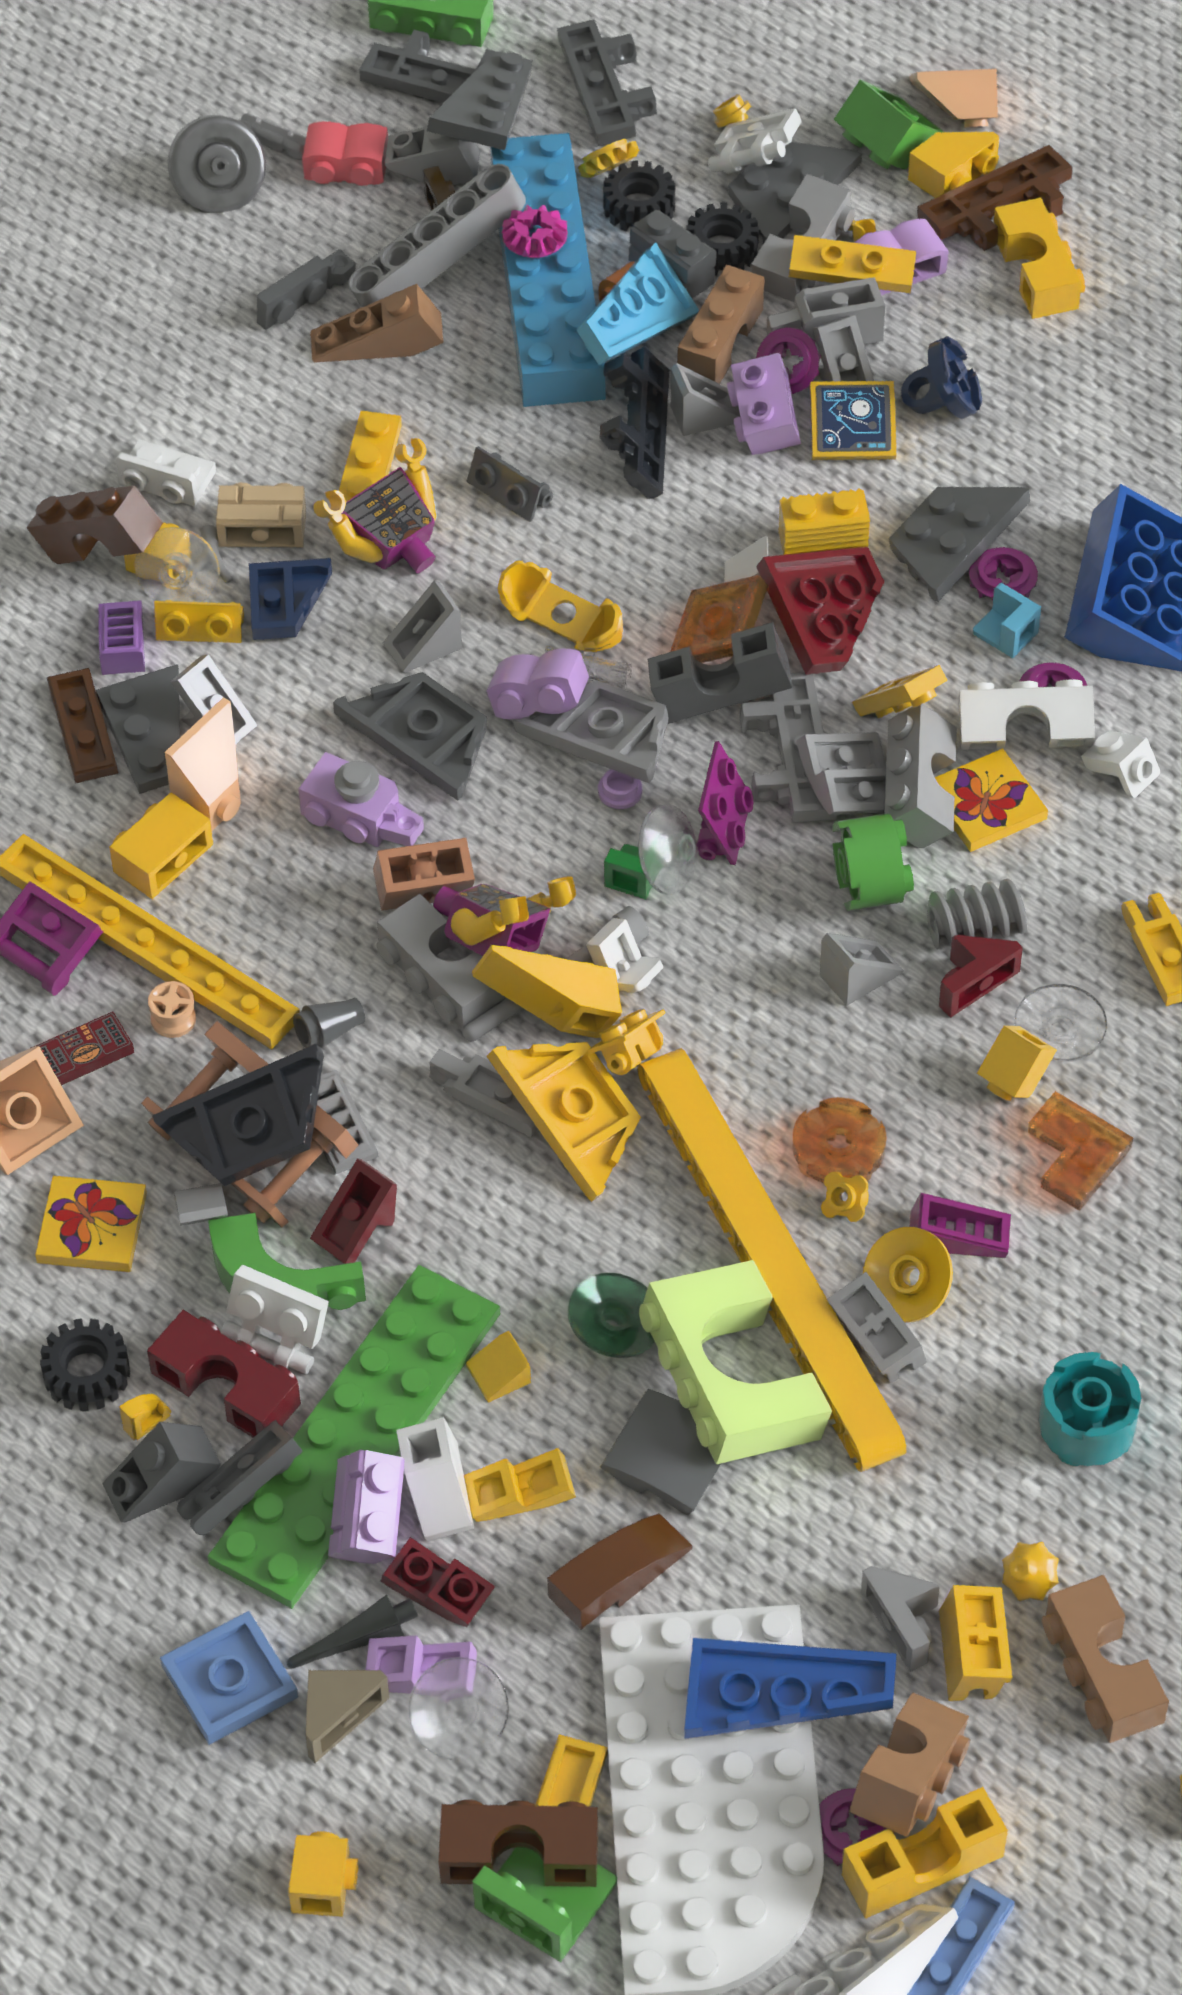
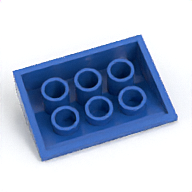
M1122 484L1093 509L1064 638L1101 658L1182 671V517Z

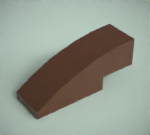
M660 1513L624 1527L597 1542L547 1578L548 1597L582 1630L613 1604L618 1608L621 1607L692 1550L693 1545Z

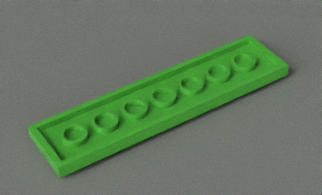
M418 1265L293 1437L303 1452L293 1459L292 1464L286 1471L272 1477L255 1492L251 1501L243 1506L209 1553V1565L293 1609L329 1558L330 1535L334 1533L331 1529L338 1459L358 1450H368L400 1457L401 1452L396 1430L425 1422L500 1316V1306Z

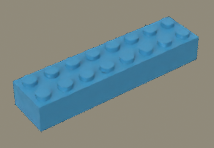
M570 133L509 138L505 150L490 147L491 165L504 164L509 167L526 197V203L521 212L524 211L526 205H529L532 209H539L544 204L548 212L559 211L561 219L567 221L568 232L565 244L557 252L545 257L529 258L520 256L508 249L502 238L503 226L499 228L523 407L606 400L604 363L600 365L597 363L577 332V328L596 308ZM534 225L531 230H528L529 237L541 226Z

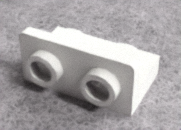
M140 439L130 455L120 452L115 459L119 484L125 487L135 485L139 492L145 491L161 496L173 504L181 502L194 507L216 473L215 462Z

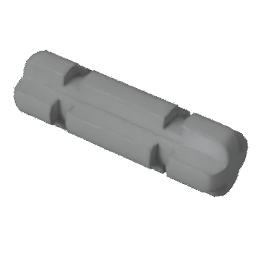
M249 113L243 114L241 119L238 120L255 133L262 145L281 153L286 150L288 156L298 160L302 159L306 141L305 136L294 133L292 136V131L266 120H262L260 123V118Z

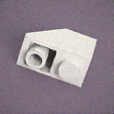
M444 1417L396 1430L401 1457L405 1459V1477L426 1541L474 1529L458 1444Z

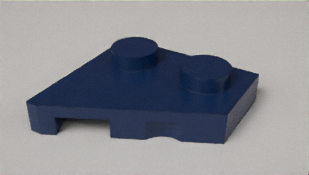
M331 558L249 563L253 640L292 638L298 635L332 575Z

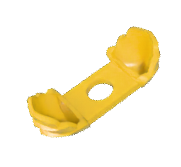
M515 561L501 573L498 583L500 600L515 619L519 621L528 619L576 643L574 648L581 651H602L610 649L622 641V612L619 606L610 599H604L601 605L597 606L550 583L551 571L547 568H539L533 562ZM561 603H570L576 608L575 617L565 624L555 622L552 619L554 608Z

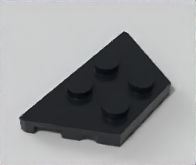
M317 1044L311 1045L152 1115L153 1120L220 1183L227 1186L311 1148L324 1059L323 1051Z

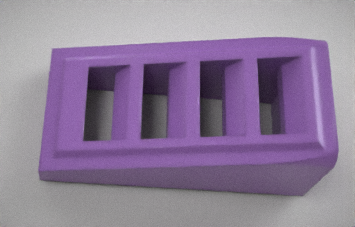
M141 600L99 604V658L102 675L145 672ZM133 613V615L108 617V615ZM133 624L127 626L109 627V625Z

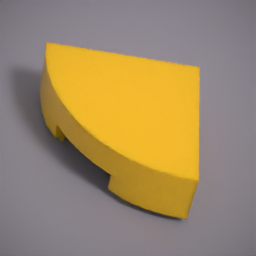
M142 1394L119 1406L123 1430L133 1440L136 1439L137 1441L150 1432L159 1422H163L170 1417L172 1412L155 1394Z

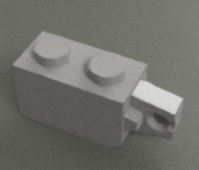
M875 277L801 290L794 297L793 309L767 316V335L777 329L788 327L803 330L809 337L816 340L812 328L849 315H855L864 344L883 341L885 303Z

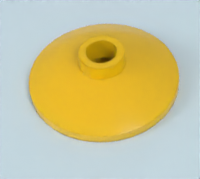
M900 1227L881 1236L868 1252L863 1267V1273H868L904 1323L920 1321L933 1314L945 1301L952 1283V1262L946 1247L934 1234L917 1227ZM917 1268L919 1270V1279L916 1284L912 1285L909 1276Z

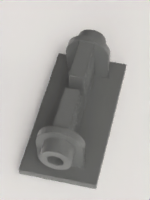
M479 446L475 448L467 483L529 522L533 520L538 505L543 507L549 505L553 498V493L549 491V485L544 482L539 483L528 475L522 474L520 470L502 460L501 455L498 453L490 454Z

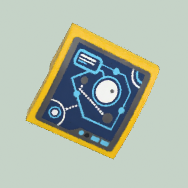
M894 381L810 382L812 460L896 459Z

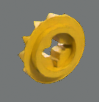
M622 139L582 158L584 163L577 168L581 177L592 178L632 160L640 150L636 141L627 142L626 139Z

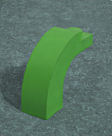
M255 1213L208 1220L216 1271L229 1294L234 1273L242 1265H245L329 1301L328 1307L332 1309H348L357 1302L366 1301L361 1261L308 1270L289 1268L273 1260L262 1247Z

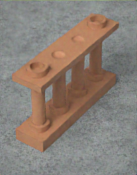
M216 1021L204 1034L215 1047L211 1052L213 1058L166 1109L207 1092L227 1070L232 1072L237 1067L243 1073L248 1074L268 1065V1063ZM146 1097L141 1103L151 1115L164 1111L149 1097ZM317 1105L311 1148L293 1156L261 1192H258L244 1179L233 1182L231 1185L248 1198L243 1206L250 1213H255L259 1221L264 1224L271 1218L282 1228L289 1221L275 1204L324 1151L328 1154L334 1148L347 1159L359 1145L346 1128ZM153 1117L147 1122L165 1140L169 1141L171 1139L154 1122Z

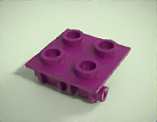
M715 741L698 812L702 817V829L699 832L696 848L702 859L713 860L716 858V855H725L729 863L736 866L739 849L745 844L744 828L747 815L753 810L754 799L751 789L744 784L738 774L733 759L728 757L720 742Z

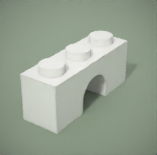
M1061 680L1056 682V687H1038V682L1020 681L1012 683V688L994 689V684L973 683L968 685V690H960L959 692L960 750L1004 749L1006 744V725L1014 717L1024 714L1035 716L1044 723L1048 733V748L1091 747L1094 743L1093 686H1082L1081 680Z

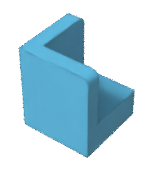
M999 583L994 588L992 610L974 626L973 634L1009 657L1014 658L1039 633L1041 606L1005 584Z

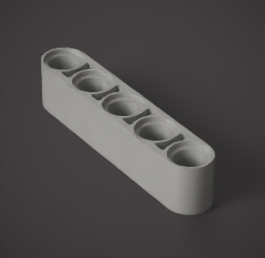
M495 164L484 169L360 266L351 275L348 284L360 306L365 307L416 283L423 289L502 227L503 220L510 219L512 210L521 211L526 203V197L509 167L504 164Z

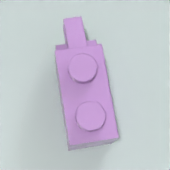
M325 752L298 789L301 815H304L309 822L316 826L322 827L327 825L343 832L348 839L356 843L366 842L378 847L383 840L405 846H412L424 829L423 817L399 804L398 789L395 781L379 775V787L370 800L360 804L350 803L344 800L337 792L334 782L337 770L342 765L348 763V761Z

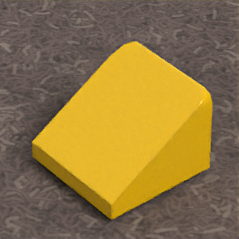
M509 1330L500 1334L466 1362V1367L488 1403L531 1383L529 1362Z

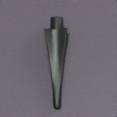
M385 1595L330 1635L290 1657L287 1660V1666L290 1669H294L328 1656L369 1645V1639L404 1636L401 1624L418 1617L416 1609L410 1598L392 1606L388 1596Z

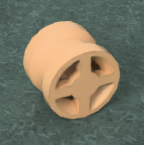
M170 981L157 985L150 992L148 1007L151 1013V1025L158 1034L168 1038H176L187 1034L193 1029L196 1023V1011L194 1009L193 993L189 987L180 982ZM178 1009V1013L173 1015V1011Z

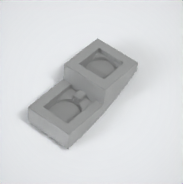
M221 1183L174 1191L180 1226L228 1216Z

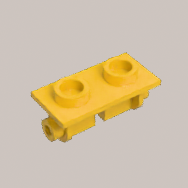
M154 601L156 640L242 643L241 624L244 623V606H241V603Z
M640 1009L619 1019V1024L599 1033L602 1040L587 1050L588 1054L601 1050L607 1067L612 1073L617 1075L627 1074L643 1060H646L662 1048L663 1035L655 1020L664 1015L665 1010L662 1009L647 1015L645 1009Z

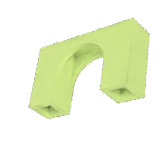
M754 1260L650 1282L643 1304L639 1308L642 1327L646 1332L651 1333L658 1347L660 1363L665 1370L670 1371L677 1385L679 1401L684 1408H689L696 1423L698 1439L703 1447H708L716 1464L821 1440L832 1412L813 1373L762 1384L745 1383L721 1373L706 1357L702 1347L704 1342L717 1336L762 1326L765 1321L773 1296Z

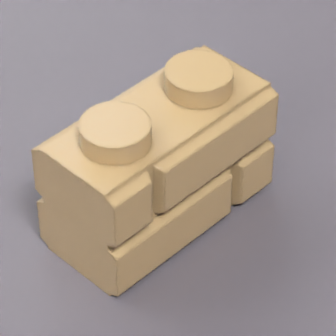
M243 482L233 485H219L216 514L219 547H304L306 522L304 486H293L289 483H279L275 486H252Z

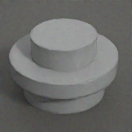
M348 762L337 770L334 777L335 788L342 798L350 803L360 804L367 802L374 796L379 787L378 771L367 762Z

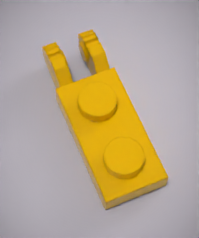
M1160 893L1148 895V909L1154 920L1145 922L1135 901L1122 902L1123 918L1165 1006L1182 1002V926L1176 914H1171Z

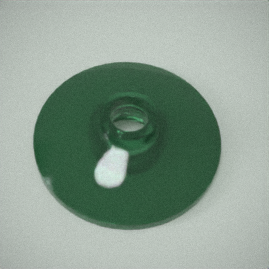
M600 1273L584 1279L574 1289L568 1303V1320L573 1332L584 1345L604 1356L629 1358L642 1354L655 1343L651 1333L646 1332L642 1327L639 1316V1308L643 1304L648 1288L638 1280L619 1273ZM606 1321H614L618 1324V1326L611 1325Z

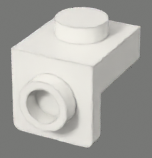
M1108 730L1099 736L1095 744L1081 756L1085 767L1090 771L1119 777L1125 794L1130 797H1136L1160 774L1159 766L1146 737Z
M612 918L586 943L594 965L616 970L618 990L635 993L649 986L651 980L663 969L659 958L641 956L626 919Z

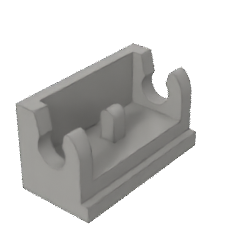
M867 1272L827 1298V1302L882 1376L885 1375L890 1382L893 1383L899 1379L898 1372L904 1366L910 1364L912 1368L917 1369L927 1363L922 1345Z

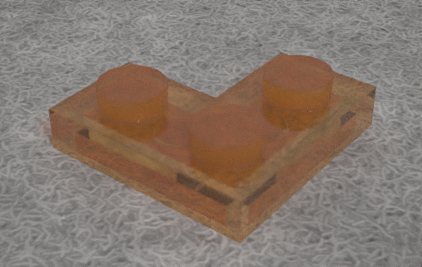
M1056 1091L1029 1121L1028 1133L1061 1152V1155L1042 1176L1040 1187L1079 1211L1132 1149V1136Z

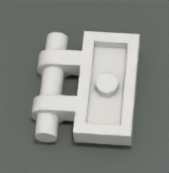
M796 108L726 125L714 144L718 156L708 159L710 171L712 173L724 171L726 174L740 171L742 166L750 164L764 166L771 164L773 159L783 157L785 155L784 146L792 141L793 135L802 122Z
M242 1265L234 1273L226 1312L243 1319V1323L240 1326L227 1320L221 1329V1333L235 1342L238 1340L246 1342L259 1355L273 1360L274 1366L279 1364L287 1369L292 1368L307 1375L314 1363V1357L299 1351L300 1344L313 1349L320 1341L329 1301ZM262 1328L282 1336L281 1343L261 1335Z

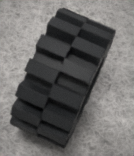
M631 161V167L627 168L625 163L618 165V172L612 169L608 173V178L605 177L603 182L604 215L606 218L610 217V223L613 226L620 223V230L627 232L629 226L632 227L655 210L661 211L672 219L673 212H675V181H672V175L669 171L664 173V167L659 164L655 169H652V162L645 161L644 166H638V161ZM636 193L652 196L647 200L641 201L627 198V196Z
M720 202V208L715 209L712 203L706 206V212L699 208L695 211V217L691 215L688 219L686 230L697 236L700 242L707 244L717 251L716 265L713 267L715 269V276L718 275V270H724L726 265L744 270V264L748 267L751 266L758 254L759 227L756 217L751 218L749 210L746 209L741 213V206L736 204L733 205L732 209H727V203ZM726 235L736 240L728 243H717L709 240V238Z
M82 1318L73 1320L74 1329L69 1330L66 1323L58 1326L60 1337L51 1332L46 1338L48 1346L42 1345L40 1365L47 1392H51L52 1399L57 1403L63 1399L64 1407L72 1410L74 1404L79 1403L80 1411H89L88 1403L95 1402L98 1410L105 1407L104 1398L108 1397L113 1403L119 1398L118 1389L125 1391L128 1385L127 1377H130V1365L126 1344L124 1345L122 1335L119 1332L114 1334L112 1325L105 1323L103 1328L100 1329L99 1320L90 1318L89 1327H83ZM93 1353L104 1361L103 1367L95 1374L89 1376H74L67 1371L70 1360L80 1354Z

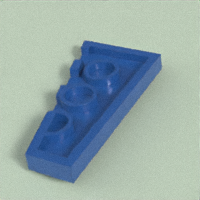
M693 1638L684 1739L893 1709L897 1653Z

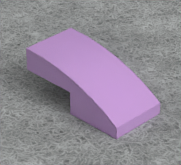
M417 1635L369 1639L366 1670H381L388 1678L389 1692L467 1697L473 1694L477 1650L472 1642L423 1645Z

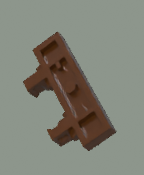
M1047 145L917 206V219H926L940 240L959 232L962 237L970 235L971 239L983 251H986L998 244V226L992 221L995 207L1041 198L1048 213L1052 212L1055 217L1063 214L1062 204L1064 195L1059 190V184L1072 179L1073 166L1050 145Z

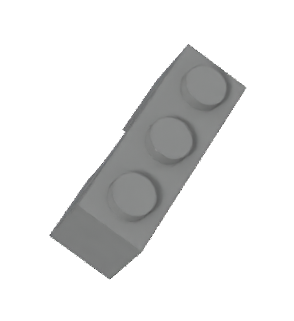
M806 174L789 202L790 228L804 233L803 236L837 240L842 231L846 232L850 228L855 215V209L851 208V191L849 189ZM770 234L751 264L752 273L764 276V291L794 302V297L801 290L813 288L816 281L789 277L794 239H783Z
M924 704L914 708L911 707L888 720L884 814L889 813L893 820H903L907 841L917 848H925L954 832L955 797L938 784L933 774L956 762L957 727Z
M418 894L377 921L379 942H377L376 946L379 954L387 964L393 965L396 963L405 972L408 984L416 993L421 994L424 992L433 1001L436 1012L445 1022L453 1021L463 1031V1028L468 1023L506 999V997L472 976V970L483 957L482 955L473 952L458 961H445L436 957V955L450 947L449 938L446 937L444 932L447 920L421 894Z

